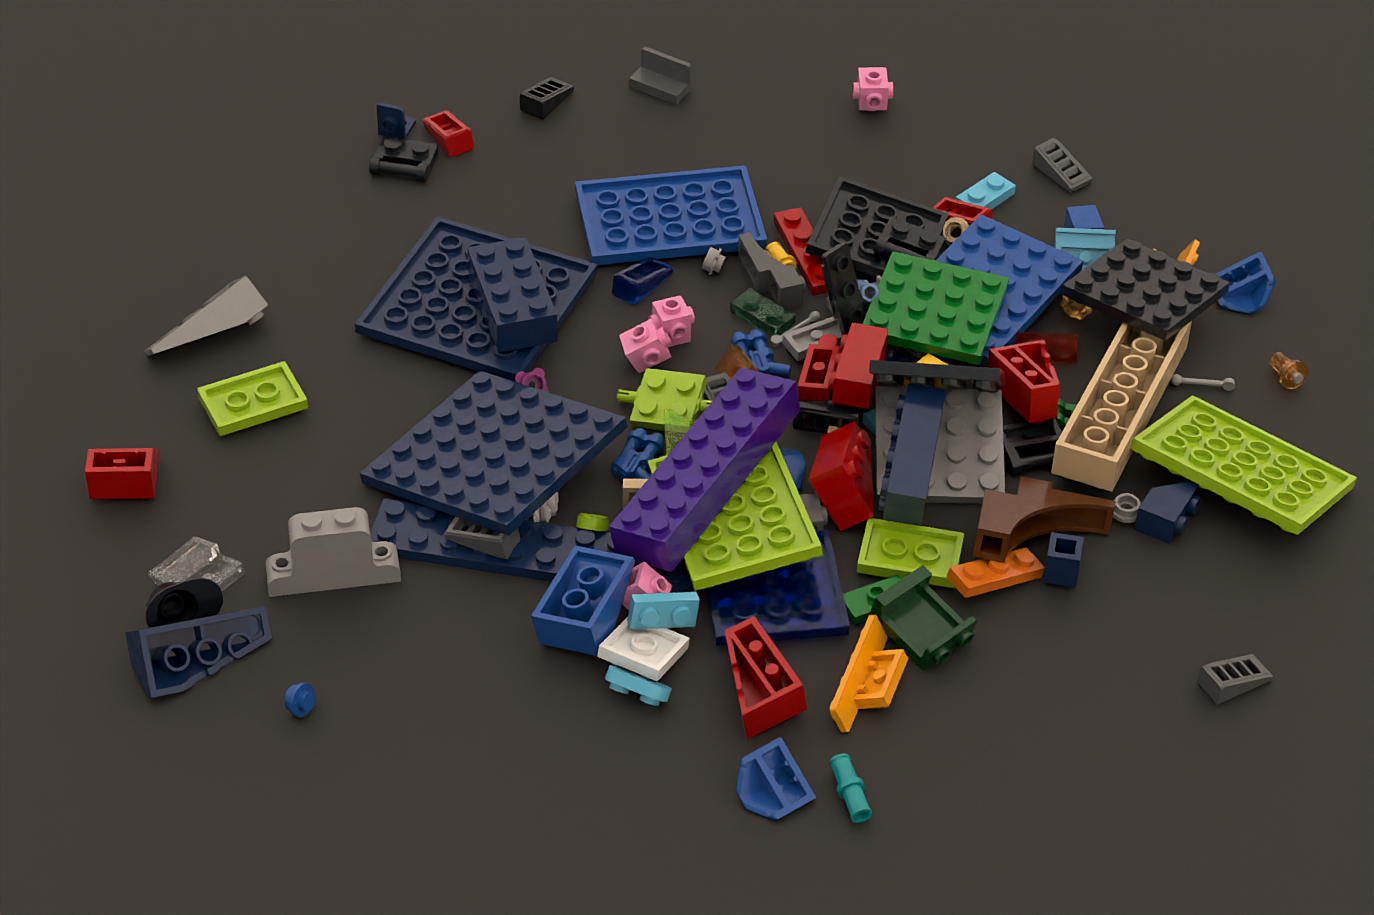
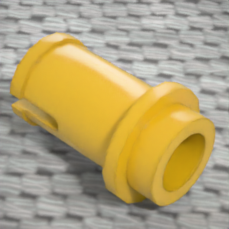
M772 242L766 247L767 250L765 252L786 266L793 265L796 270V259L788 255L779 242Z

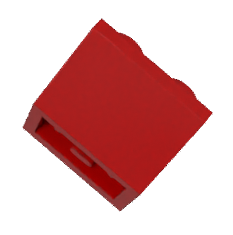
M88 449L85 475L89 499L155 498L160 449Z

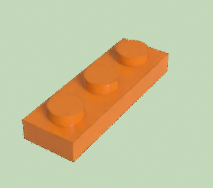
M1025 547L1011 551L1005 562L983 558L952 566L949 568L946 577L965 598L1042 578L1045 567Z

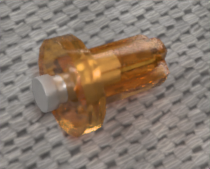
M1275 352L1274 356L1270 358L1269 363L1280 373L1279 382L1285 388H1297L1306 380L1308 367L1303 361L1298 359L1291 361L1281 352Z

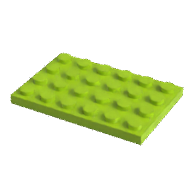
M1193 395L1135 436L1130 448L1139 453L1144 459L1154 461L1168 468L1171 473L1182 475L1199 484V487L1209 489L1222 496L1226 501L1238 504L1250 510L1253 515L1265 518L1279 525L1282 530L1296 535L1300 534L1350 492L1357 480V477Z
M777 442L773 444L683 557L695 591L823 555L822 545ZM668 455L648 460L651 475Z

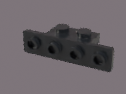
M841 242L822 255L823 265L821 269L833 316L838 319L841 335L849 333L852 323L863 324L866 314L849 246L847 243Z

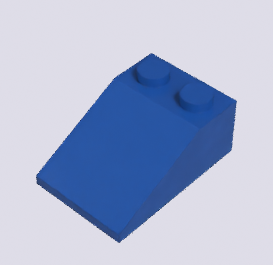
M575 545L531 615L539 644L597 656L599 645L614 631L634 567V557Z

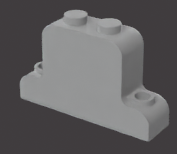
M359 507L300 513L292 516L288 520L290 550L285 553L274 554L267 558L265 562L269 597L401 582L396 545L387 541H371L368 514Z

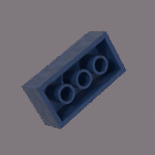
M526 237L467 247L468 275L497 352L557 342V313Z
M908 383L906 396L899 395L896 419L893 424L891 444L888 450L886 470L882 480L878 512L884 513L883 520L922 526L946 390Z

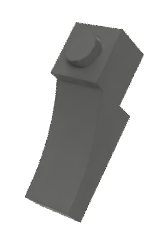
M750 232L740 234L738 238V259L757 294L769 292L779 311L802 306V295L806 292L803 276L798 275L793 265L786 266L766 253L754 240Z

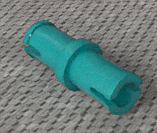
M848 754L835 755L830 759L829 765L838 783L836 788L838 795L841 799L845 800L851 820L854 823L865 822L872 817L873 812L863 792L865 790L863 780L857 777Z

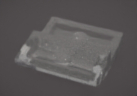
M194 536L148 572V575L158 586L170 581L180 583L194 578H206L218 584L223 592L243 576L246 571L242 562L221 555L216 543Z

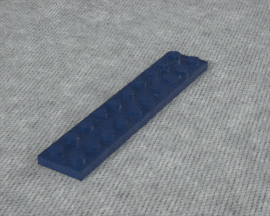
M384 498L370 533L372 542L387 541L395 544L398 558L551 582L575 545L615 553L611 533L526 520L518 527L520 542L513 549L509 559H502L445 539L444 533L455 516L422 504ZM466 526L463 531H467L469 527ZM683 559L672 572L650 566L672 585L670 593L691 592L692 582ZM635 562L634 567L641 563Z

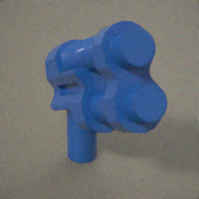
M753 329L749 335L741 331L733 334L731 345L739 358L741 368L765 374L790 376L791 365L772 362L774 354L766 346L768 340L763 331Z
M642 428L632 430L627 437V442L622 452L613 461L611 472L622 481L623 479H649L651 474L648 473V460L654 459L655 455L662 452L665 446L664 437L659 433L647 435V432ZM637 449H644L643 452H636Z

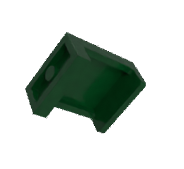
M924 565L876 596L869 614L877 615L885 633L901 649H904L905 653L923 671L934 663L936 665L943 663L955 648L959 647L962 649L966 647L975 636L973 631L977 623V619L973 616L964 621L928 586L932 573Z

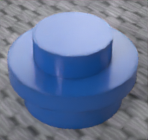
M301 682L293 684L288 688L284 704L286 709L294 716L304 717L315 706L316 696L311 684Z

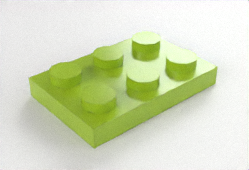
M285 361L197 388L198 398L219 436L308 409V399Z
M870 518L867 520L857 563V573L887 578L898 575L903 579L924 565L932 573L929 581L930 585L954 588L955 586L946 576L950 567L959 565L964 533Z

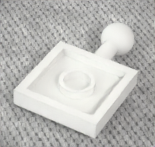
M627 617L599 645L597 657L607 660L613 665L638 673L648 679L658 681L688 649L690 638L670 630L671 628L630 630Z

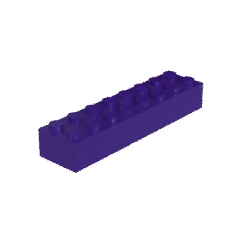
M740 368L610 524L609 529L615 553L634 557L635 562H646L649 566L672 572L801 411L796 381Z

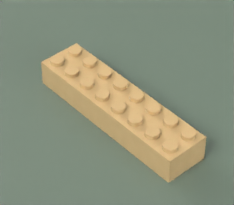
M1192 321L1166 341L1124 322L1122 323L1056 442L1051 473L1099 489L1113 491L1133 453V450L1130 449L1133 438L1145 430L1187 349Z

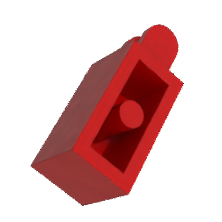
M825 334L819 338L818 344H809L798 383L799 401L832 400L833 390L828 389V380L831 370L835 371L836 353L840 352V346H837L838 342L835 335Z

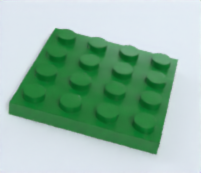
M892 251L877 287L879 295L873 298L863 325L888 329L887 344L980 365L1009 286V277Z

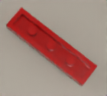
M802 208L774 213L773 222L791 256L796 259V265L812 296L828 293L821 269L823 265L822 259L805 253L813 228Z

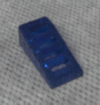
M649 257L614 274L612 294L634 305L673 273L674 268L653 257Z

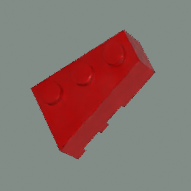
M852 323L849 333L842 335L840 352L836 353L834 362L835 371L831 370L828 380V389L833 390L832 403L865 409L870 408L875 397L874 390L876 386L880 385V382L876 381V376L869 373L870 360L885 361L888 329Z
M1044 340L989 349L988 368H1000L1006 373V386H998V390H1002V397L1029 423H1042L1047 419L1057 418L1060 383L1054 366L1050 364V355L1046 353Z
M855 421L822 436L808 479L840 531L874 517L871 441L867 432L860 430Z
M755 616L725 630L747 740L807 710L802 682Z

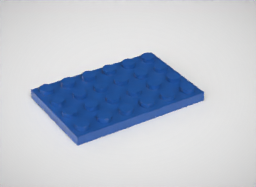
M746 165L575 181V193L592 263L597 265L703 255L708 253L710 247L717 250L721 248V253L738 251L739 235L749 232L762 249L767 247L766 233Z
M980 215L936 259V261L1009 277L1006 295L980 364L988 367L989 349L1012 345L1062 292L1063 284L1077 275L1083 266V260L984 215Z

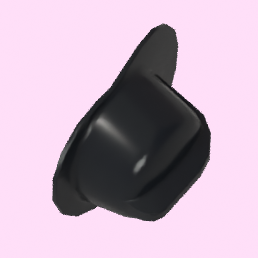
M194 578L180 583L171 581L162 583L154 589L149 601L146 603V623L150 628L217 615L223 604V593L218 584L206 578Z

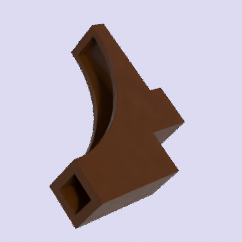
M1023 476L1020 477L1017 495L985 489L972 556L1005 562L1008 554L1020 543L1051 532L1077 531L1109 535L1116 501L1052 489V482Z

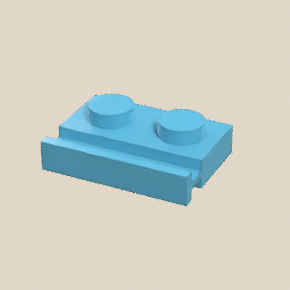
M1055 228L1054 248L1083 260L1082 270H1084L1115 247L1116 230Z

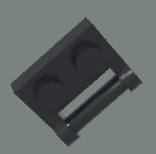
M382 137L375 156L370 160L369 173L379 175L382 172L417 177L418 181L426 182L438 155V144L404 140L395 137Z
M890 217L881 236L877 240L874 253L879 255L885 253L891 256L893 251L936 260L946 237L914 226L906 221Z
M1055 418L1047 419L1042 423H1029L1026 421L1003 425L1004 458L1010 475L1020 474L1022 470L1053 464L1054 452L1021 458L1019 455L1055 449L1056 442L1062 433Z

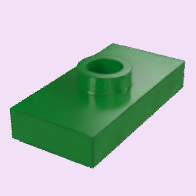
M896 575L839 595V604L854 625L865 622L869 617L875 597L899 582L901 578Z

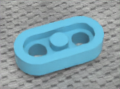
M609 665L605 679L611 682L609 688L624 694H628L629 690L641 694V701L654 706H659L660 701L668 702L672 690L671 687L613 665Z

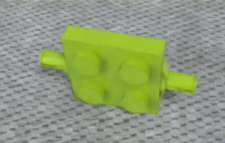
M646 368L641 385L636 392L619 389L617 393V402L634 404L630 417L632 427L687 433L700 414L712 403L710 400H704L703 395L707 385L705 375Z

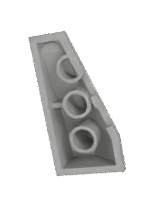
M247 276L232 281L202 304L204 308L201 307L182 321V325L171 329L144 352L150 356L246 322L250 326L264 315L261 310L268 306V304Z

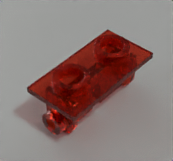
M1017 332L1015 344L1044 340L1046 353L1050 355V363L1077 364L1079 334Z

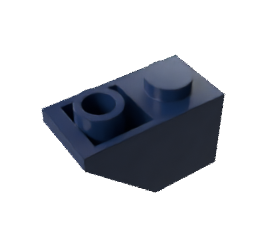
M1188 481L1151 488L1138 508L1134 530L1171 544L1176 534L1182 535L1185 531L1189 514L1195 515L1200 506L1201 497L1198 496L1199 484Z
M1051 532L1043 583L1076 588L1084 537Z

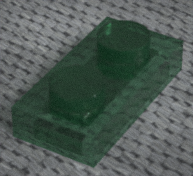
M748 288L730 302V312L771 336L781 335L796 323L795 313L751 288Z

